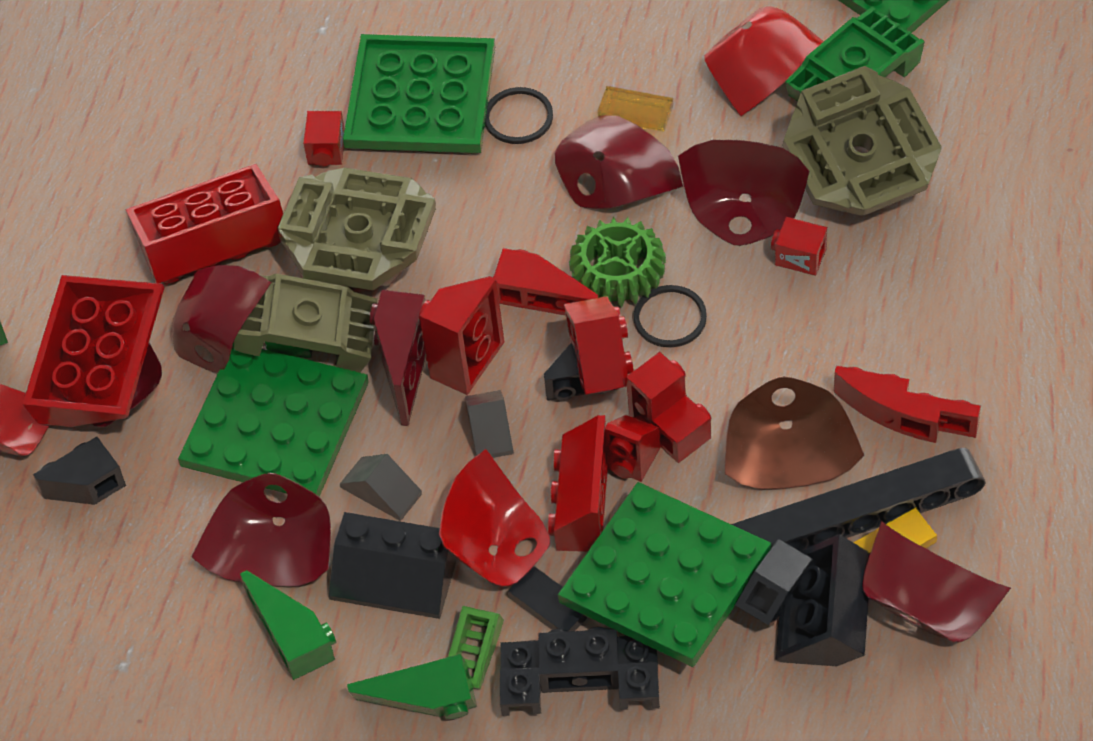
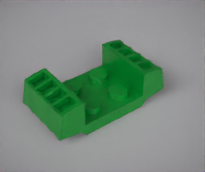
M872 6L857 18L852 17L806 56L802 65L785 81L788 96L798 101L801 91L863 66L878 72V75L886 77L892 71H895L905 78L920 63L925 41L919 39L912 32L907 31L900 24L895 23Z

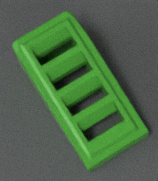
M462 606L448 657L458 654L462 655V652L479 655L478 662L465 660L468 668L475 669L474 676H470L474 689L480 690L498 642L504 619L498 613ZM472 625L487 627L486 633L472 631ZM467 638L483 641L482 647L466 644Z

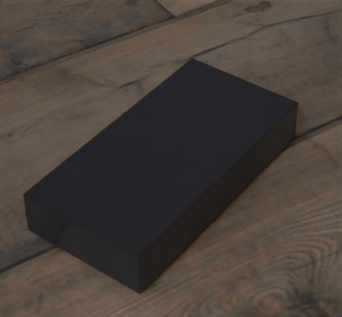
M535 566L508 590V597L552 630L565 629L567 631H576L588 618L560 604L558 593L563 587Z

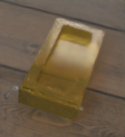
M606 86L598 109V117L602 115L620 116L639 127L665 132L673 108V98Z

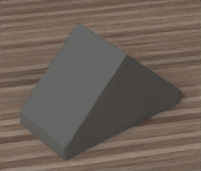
M501 390L465 396L476 456L485 449L488 450L493 458L514 454L505 401Z
M388 454L361 457L340 483V488L399 521L404 518L422 495V490Z

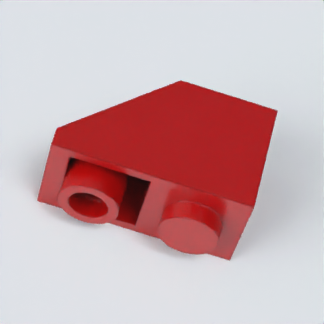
M624 415L608 422L605 427L608 469L621 478H632L642 482L661 448L660 427Z

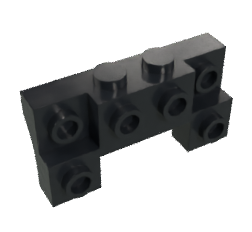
M593 627L586 631L554 629L546 633H538V641L500 642V707L502 716H510V707L532 706L533 714H541V691L542 693L619 689L620 710H628V701L651 700L652 709H660L657 650L629 636L617 637V631L614 629Z

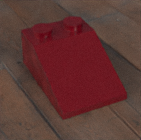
M382 290L378 304L373 303L370 324L375 325L376 328L374 344L379 346L382 363L401 425L409 426L426 360L421 322L419 320L420 309L426 300L423 294Z

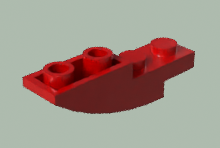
M836 365L834 393L853 409L872 421L895 432L933 443L937 442L939 431L976 438L981 405L971 404L966 400L934 397L929 393L909 392L910 379L900 378L895 374H879L864 371L858 367L847 368Z

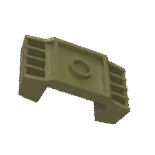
M277 273L270 276H262L272 283L234 340V349L236 351L260 357L263 343L266 341L336 354L335 367L361 372L371 360L374 325L370 324V312L373 303H377V298L353 292L347 286Z

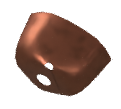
M783 376L772 379L740 400L734 408L727 429L725 475L741 485L757 489H784L808 486L839 477L851 470L865 455L846 411L832 393L812 383ZM788 388L795 393V398L792 403L779 406L773 403L772 395L778 389ZM781 421H792V426L790 429H782L779 423Z

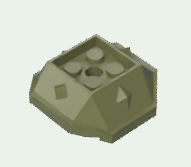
M866 66L801 91L782 144L785 150L799 157L810 171L805 190L813 205L861 216L927 190L942 149L911 90L894 80L878 75V72ZM862 146L866 148L868 152L860 153L856 151L854 147Z
M351 168L330 170L315 177L307 175L298 178L278 226L279 238L304 279L375 290L379 286H389L403 269L417 260L436 210V202L433 196L426 193L417 182L408 177Z

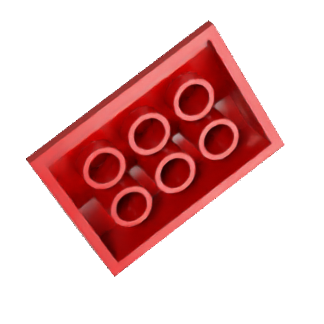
M257 164L125 209L156 283H172L182 278L184 274L215 266L216 263L229 258L239 259L254 249L273 247L282 242L278 233V226L284 214L281 203Z
M61 275L23 401L24 407L38 424L75 427L128 418L165 287L163 284Z

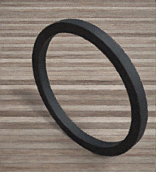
M526 87L509 88L499 92L488 102L485 125L489 133L502 142L510 144L529 143L540 138L550 128L553 120L552 105L548 98L537 90ZM526 94L539 99L548 111L544 125L538 131L523 137L506 136L495 130L489 120L490 112L498 101L507 96Z
M664 285L652 289L649 297L642 296L639 299L634 310V323L638 333L646 341L660 347H679L692 342L703 331L707 319L706 307L702 299L692 290L677 285ZM661 293H680L696 302L701 311V320L697 328L686 337L676 340L659 339L646 332L640 323L639 315L643 305L650 298Z

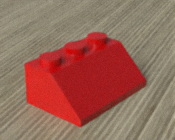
M491 276L440 288L431 300H427L422 305L419 312L430 379L465 395L470 393L505 343L497 280Z
M597 415L562 435L561 449L554 450V472H559V479L551 483V503L556 504V513H549L548 534L549 536H555L556 551L588 552L604 529L608 475L605 415Z

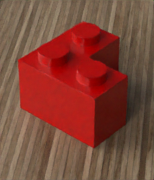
M607 296L564 304L569 339L575 349L580 384L585 394L627 387L626 377L634 369L630 351L624 352L622 339L628 338V329L625 317L621 316L619 307H613Z
M658 352L626 377L629 416L660 427L661 448L679 464L712 438V417L702 404H695L686 395V374L682 366L677 361H670L661 352Z

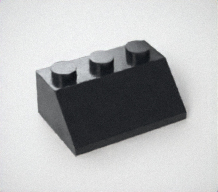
M344 512L334 543L329 599L440 619L457 557L444 547L439 534L440 528Z
M839 534L800 551L812 558V561L779 615L776 660L781 663L837 667L865 656L869 597L863 591V579L870 552Z

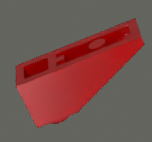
M502 249L493 276L497 280L500 304L565 315L564 304L599 298L598 294L540 255L522 249Z

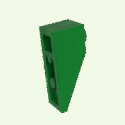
M246 570L240 573L245 592L293 680L335 660L331 645L337 642L327 622L321 625L312 610Z
M461 654L347 684L348 692L356 700L437 717L445 716L446 719L463 717L469 713L468 709L477 707L468 665Z

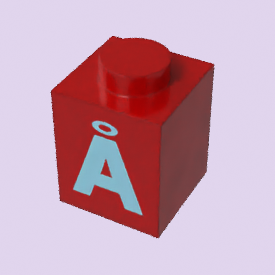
M307 111L303 144L308 165H342L345 130L342 111Z
M786 217L781 230L776 229L774 231L771 241V250L775 251V265L816 276L827 250L828 227Z

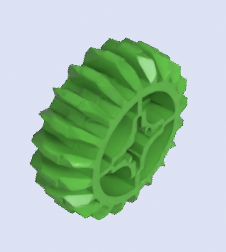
M613 216L609 224H605L599 219L596 229L587 226L585 235H577L576 245H572L570 250L569 268L572 271V277L598 294L599 298L607 296L610 302L617 301L621 308L625 300L630 299L636 305L639 295L649 297L651 289L658 288L660 279L665 274L664 263H666V254L660 238H655L652 228L645 230L642 221L631 225L628 217L623 223H619ZM598 255L600 258L597 259V264L591 266L592 260ZM643 257L645 261L637 268V260Z

